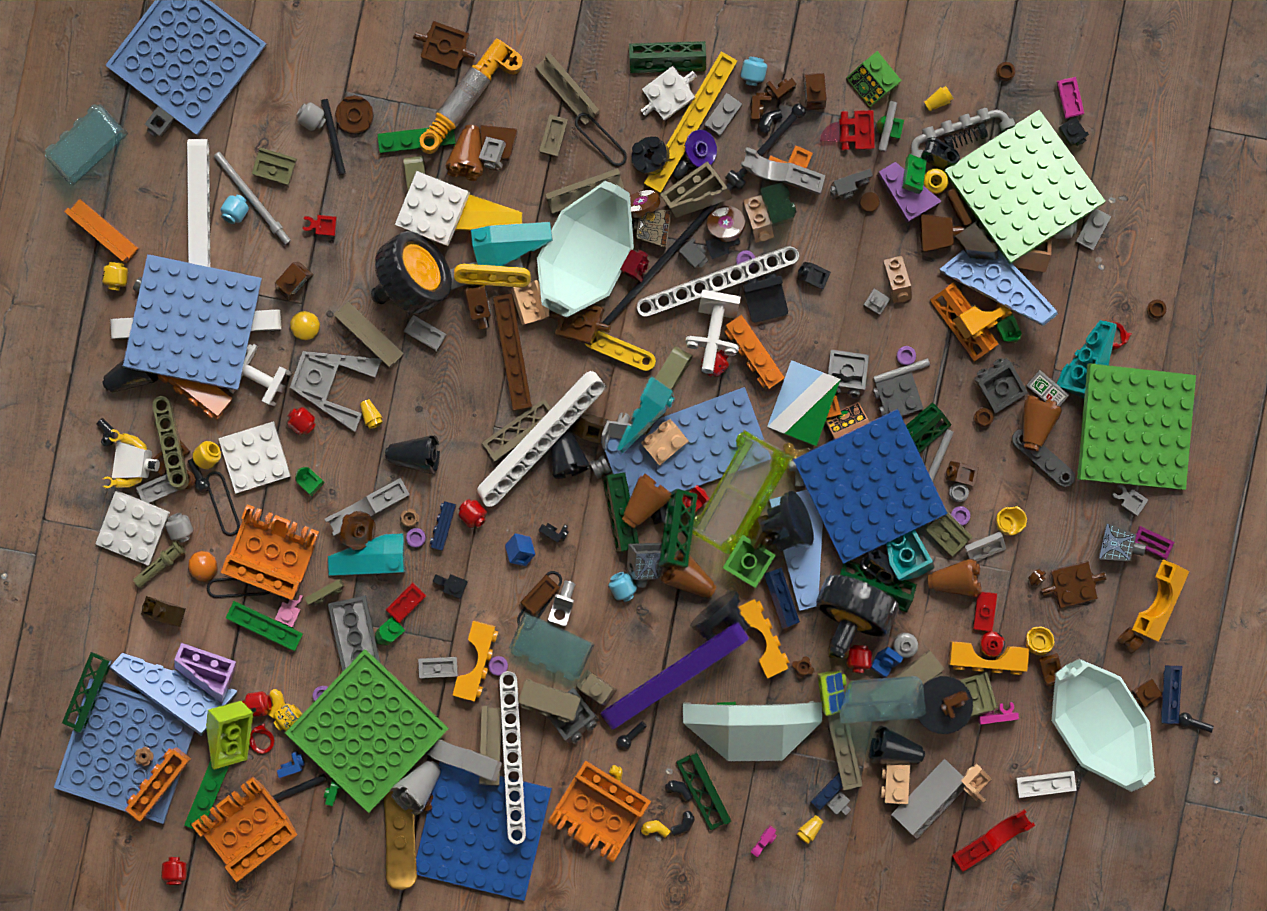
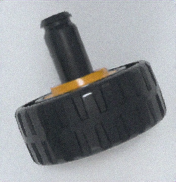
M406 231L390 239L377 251L375 271L380 284L371 291V298L376 304H384L391 299L401 309L410 313L420 314L432 309L448 297L452 287L450 268L441 251L427 237L417 232Z
M843 575L828 576L816 600L818 609L827 617L839 623L830 643L831 648H828V653L839 659L845 657L844 654L848 652L856 632L875 637L888 635L899 612L897 602L883 591L865 582Z

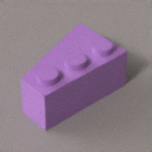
M896 162L877 174L906 223L941 202L939 198L924 186L920 194L902 188L904 169Z
M181 643L174 659V668L213 698L223 703L236 671V661Z

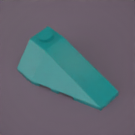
M550 222L492 225L471 230L472 244L478 265L505 267L506 263L514 259L516 261L521 258V255L534 251L553 241Z
M1099 320L1086 337V343L1080 350L1077 349L1074 353L1076 356L1071 363L1064 366L1057 381L1059 387L1076 396L1085 398L1087 364L1109 366L1117 327L1115 323Z
M650 377L639 399L641 400L640 408L633 412L632 426H627L618 445L617 451L621 455L665 413L667 408H671L675 401L673 391L653 377Z
M915 529L886 543L890 565L899 581L917 578L935 568Z
M404 533L384 534L371 541L369 540L365 544L367 546L363 549L354 550L348 548L328 556L329 575L406 572Z

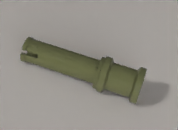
M174 540L173 545L167 550L161 551L160 557L133 578V581L139 588H142L167 565H173L174 560L181 554H186L185 549L178 541Z

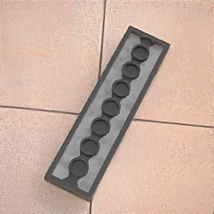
M366 595L329 603L328 607L342 671L364 649L369 651L381 663Z

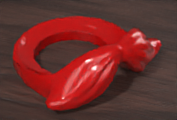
M1111 322L1117 325L1121 335V344L1113 342L1112 350H1116L1128 342L1132 333H1127L1120 323Z
M265 723L255 727L250 734L249 746L261 754L269 752L275 742L273 734L265 728ZM261 733L268 735L271 740L270 746L267 749L258 748L252 734Z

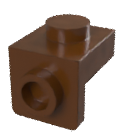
M1057 653L1039 658L1042 676L1047 686H1055L1056 673L1062 669Z

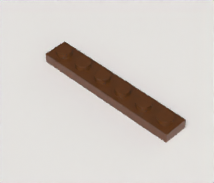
M513 295L495 296L493 299L513 410L530 408L532 403Z

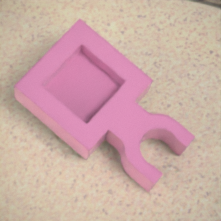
M300 595L297 601L289 599V603L282 602L275 620L293 627L301 611L296 606L301 602L303 595Z

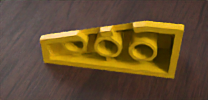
M469 194L455 231H471L472 229L492 225L522 224V212Z

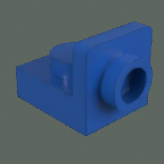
M886 647L876 654L871 669L885 678L888 676L891 668L901 663L903 657L890 647Z
M295 751L292 753L295 764H292L290 761L280 765L281 768L277 770L279 778L303 770L302 766L305 763L302 754L298 755V752Z

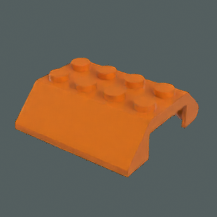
M247 504L241 517L243 520L230 554L226 556L220 573L293 600L312 557L319 531L311 529L307 536L309 527L304 526L301 536L295 534L298 523L293 522L291 529H289L290 520L275 515L272 521V513L266 515L265 522L260 521L262 509L257 508L255 515H253L255 507Z
M585 760L547 823L554 827L557 821L561 819L557 826V829L561 830L566 820L571 822L572 826L567 831L568 836L571 837L574 830L577 829L573 839L586 847L593 839L594 841L589 848L592 851L596 849L599 841L603 842L605 846L600 851V856L604 857L609 849L610 851L606 859L613 863L651 800Z
M254 777L246 781L247 785L245 783L241 785L242 791L247 794L245 797L233 791L231 793L232 797L228 795L216 805L217 809L214 807L210 809L211 814L216 818L214 821L204 814L201 816V820L197 819L192 823L199 836L203 835L225 862V869L236 882L298 835L286 813L268 790Z

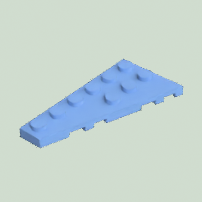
M963 250L940 268L941 273L1041 326H1044L1058 315L1056 309L1012 263H1008L1000 250L997 251L999 256L997 260L969 258Z
M808 490L796 493L803 501L810 516L814 532L813 544L807 547L794 546L783 550L799 611L815 607L819 595L823 521ZM781 497L769 500L771 508L780 505ZM783 528L780 533V539L789 536L787 530Z
M124 653L110 666L112 672L201 736L206 731L208 709L229 704L237 694V690L228 689L223 703H220L179 671H172L158 664L153 665L145 662L143 659Z

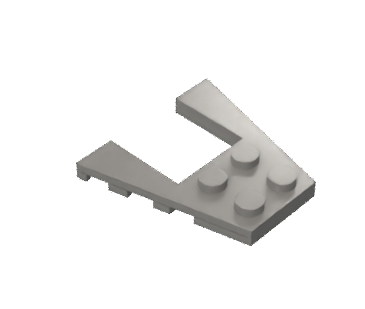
M303 351L290 388L353 431H356L362 413L327 401L339 365L376 378L382 360L378 358Z

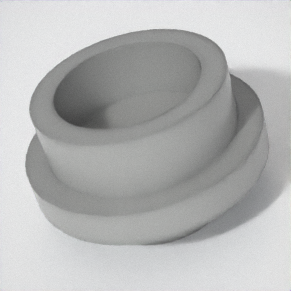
M962 483L952 485L949 490V495L955 502L966 500L969 494L968 488Z

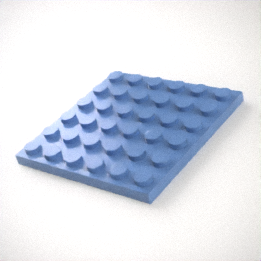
M155 0L107 62L106 66L196 135H199L267 44L210 0Z
M147 254L123 367L238 391L262 278Z
M90 678L87 689L91 688L94 681L93 678ZM104 682L84 732L72 731L54 788L126 811L129 798L133 794H138L141 790L138 787L145 779L149 780L153 775L150 773L157 764L161 765L165 760L163 756L169 748L172 750L178 747L187 755L195 731L146 695ZM84 695L81 706L85 703L86 695ZM143 747L150 749L154 758L150 761L149 765L142 766V764L136 763L135 752L137 749H142ZM181 773L145 818L162 824L165 823Z

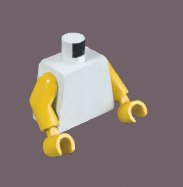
M116 429L111 430L117 433V437L114 439L108 438L111 441H117L112 478H103V480L108 479L110 485L102 486L103 488L107 489L112 486L116 488H130L140 483L143 478H148L149 471H158L160 466L159 460L151 459L152 451L147 450L144 442L136 436L126 433L120 434Z

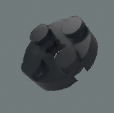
M656 136L643 138L632 147V163L638 171L646 175H655L661 172L670 157L668 146ZM650 152L654 153L651 157L652 159L649 160L647 155Z

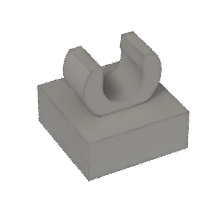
M873 289L864 306L880 315L890 298Z
M840 790L827 803L836 814L842 811L847 815L851 811L847 806L850 800Z

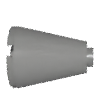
M426 761L390 789V792L393 791L391 796L395 802L404 810L409 808L413 810L412 814L419 815L424 810L441 774L439 765L433 761Z

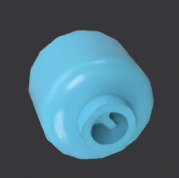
M749 57V59L743 61L741 78L746 80V84L757 86V83L765 80L767 64L764 63V59Z
M241 195L228 196L220 208L221 217L231 224L240 223L249 210L246 204L247 200Z
M619 572L610 578L609 589L616 600L626 602L634 597L633 594L636 592L637 586L630 574Z

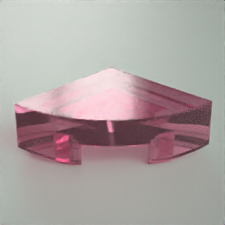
M839 122L828 125L823 130L820 141L839 142Z

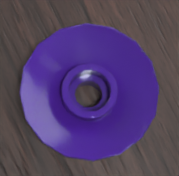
M696 130L687 137L685 152L689 161L696 167H700L707 161L711 165L717 155V145L710 133L705 130Z

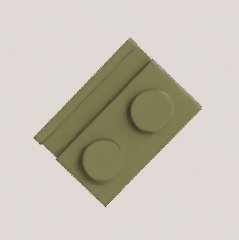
M260 147L252 175L289 185L297 159Z
M948 511L947 514L935 519L926 527V530L952 557L973 537Z
M338 579L305 597L308 605L314 603L316 606L325 601L324 597L331 593L334 596L342 592L341 587L345 585L342 579Z
M987 672L960 680L966 685L972 695L973 712L971 717L998 710Z

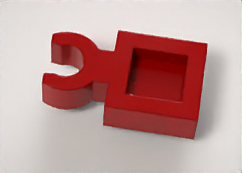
M317 215V220L310 216L304 217V220H309L311 225L303 227V230L311 231L316 229V235H336V216Z

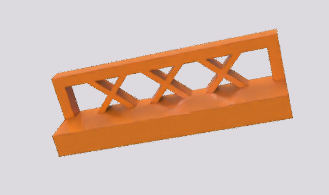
M81 199L71 209L67 208L64 211L123 262L127 263L138 251L139 248Z
M954 282L930 299L974 362L998 345V342L987 327L981 329L983 333L974 339L972 336L967 339L963 337L954 321L950 318V313L952 312L960 316L971 309L972 306ZM940 296H943L947 301V307L942 306L937 300ZM973 343L978 344L982 349V352L978 355L973 349Z

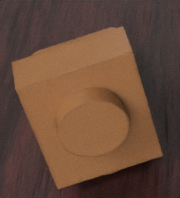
M759 195L745 199L743 202L752 226L755 242L774 238L772 224L762 196Z
M898 256L885 259L884 265L891 285L893 303L912 299L911 283L903 257Z

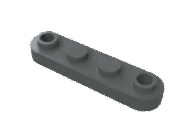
M1023 429L1013 433L1012 443L1058 485L1066 487L1074 482V472L1047 447L1043 445L1039 448L1038 452L1025 449L1024 443L1019 441V437L1023 435ZM1064 473L1068 474L1069 476L1068 480L1066 481L1062 479V475Z

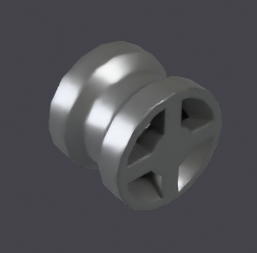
M600 456L599 460L590 461L597 479L604 473H611L604 456Z

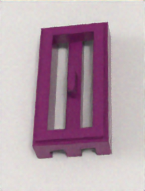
M1139 526L1137 533H1135L1137 535L1135 543L1142 544L1138 542V539H1141L1165 550L1166 552L1163 554L1148 546L1145 549L1167 560L1175 542ZM1141 532L1147 533L1161 541L1168 543L1169 546L1166 547L1164 545H1161L1140 534Z

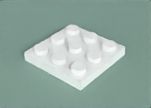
M416 171L395 225L412 232H417L424 237L448 246L470 192Z
M274 421L218 438L235 493L291 477Z
M115 491L96 544L149 566L170 512L120 491Z

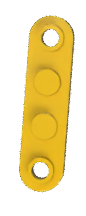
M460 264L454 269V279L463 284L525 287L531 282L530 272L525 268Z
M598 331L595 335L597 338L596 342L592 343V345L585 344L593 350L643 371H649L655 366L656 360L652 353L601 331ZM644 358H648L650 360V363L648 365H644L642 363V360Z

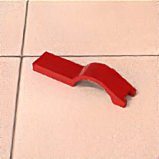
M1023 809L1007 817L985 834L953 853L952 856L961 870L965 871L995 852L1009 839L1033 828L1035 823L1029 821L1025 815L1027 813L1026 810Z

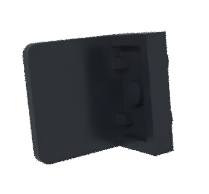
M776 273L765 276V280L758 281L757 278L747 280V284L743 285L750 318L753 323L788 314L781 276H776Z

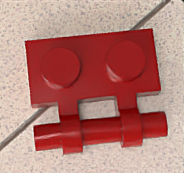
M874 110L854 111V118H848V111H842L841 119H839V126H841L839 141L842 144V150H849L850 142H855V150L875 149ZM849 125H854V136H849Z

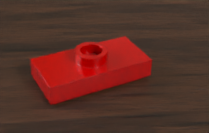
M412 582L386 611L400 623L427 595Z
M982 591V594L977 595L973 629L993 631L997 593Z

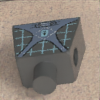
M1107 523L1099 559L1131 561L1132 554L1144 556L1146 545L1135 543L1136 534Z
M662 543L628 545L627 570L633 579L636 580V586L646 587L648 579H658L663 570V567L659 566Z

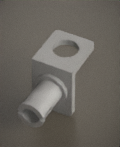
M620 413L617 422L607 421L602 433L603 449H606L610 437L622 439L627 426H632V424H629V414L625 413L623 417V413Z
M564 581L560 595H555L548 618L549 622L561 626L567 625L574 603L571 597L576 585L575 583ZM555 611H564V619L557 620L554 617Z

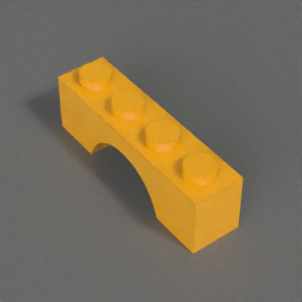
M997 302V306L992 312H985L974 306L953 321L965 339L970 336L974 339L983 333L981 329L984 327L991 328L998 323L996 319L999 317L1004 319L1012 314L1011 309Z
M1162 560L1155 576L1158 583L1157 596L1147 610L1139 612L1132 628L1133 631L1159 642L1190 571L1174 563Z
M755 599L739 605L740 613L748 624L760 630L764 635L766 648L759 662L766 677L770 678L788 669L787 664L790 662L785 652L781 654L778 648L781 646L777 635H772L770 629L773 627L769 619H764L761 613L765 610L760 600L756 602Z
M473 620L468 640L477 649L478 662L473 671L457 677L453 696L475 701L476 697L480 698L483 689L480 686L481 679L486 678L488 668H485L487 660H491L493 653L490 646L492 642H496L498 631H495L496 626Z
M950 641L948 664L953 665V669L964 670L965 666L972 667L973 671H984V668H991V672L995 673L1011 670L1010 674L1022 675V671H1027L1029 648L1007 646L1001 656L986 660L975 653L971 643Z

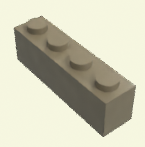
M928 650L868 697L883 716L886 714L890 716L897 711L896 706L900 703L904 705L913 698L911 695L919 691L926 681L942 676L944 668L933 653Z

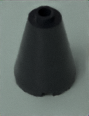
M123 359L104 375L102 383L107 391L114 393L152 384L158 381V374L123 367Z
M568 428L551 446L552 474L555 479L566 478L565 475L572 474V477L579 475L590 467L586 456L570 428Z
M435 435L390 444L385 450V458L391 464L435 474L434 471L438 470L440 451H436V445H439L438 438Z
M879 726L875 732L878 734L876 738H872L869 750V758L873 759L871 763L918 765L924 760L925 751H923L921 745L885 726Z

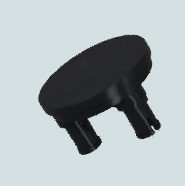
M788 491L781 496L780 505L767 509L769 519L760 522L761 526L764 525L761 528L765 533L778 527L787 530L789 536L776 540V546L780 552L794 546L807 547L812 545L814 541L811 519L803 501L796 492Z
M736 590L731 591L706 607L691 622V628L696 630L707 641L717 635L714 632V628L722 622H725L728 627L738 622L743 630L746 631L750 624L740 613L741 610L738 604L741 600Z
M937 676L926 681L920 687L915 698V711L919 721L928 730L938 734H951L962 729L968 723L973 712V699L969 689L960 680L950 676ZM964 690L969 699L965 700V704L956 708L954 705L951 706L955 715L954 718L951 719L949 715L945 716L941 707L944 704L942 699Z

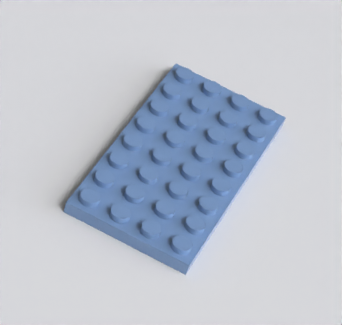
M745 387L659 418L647 435L652 434L663 422L671 419L689 440L660 466L641 444L646 437L644 434L622 455L617 451L621 439L610 437L607 447L604 449L613 474L626 473L630 497L638 478L644 474H647L657 482L655 484L656 487L661 485L669 492L675 489L686 491L694 488L696 485L705 484L771 459Z

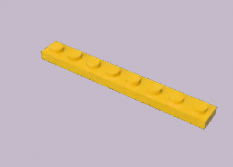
M722 51L720 52L696 93V98L692 100L667 143L670 152L668 162L666 161L661 172L647 177L644 183L646 186L661 194L685 153L687 137L691 132L699 129L737 63L736 59Z

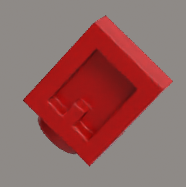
M698 485L689 491L698 494L696 512L709 500V497L705 490ZM684 496L682 502L686 508L690 506L691 498Z

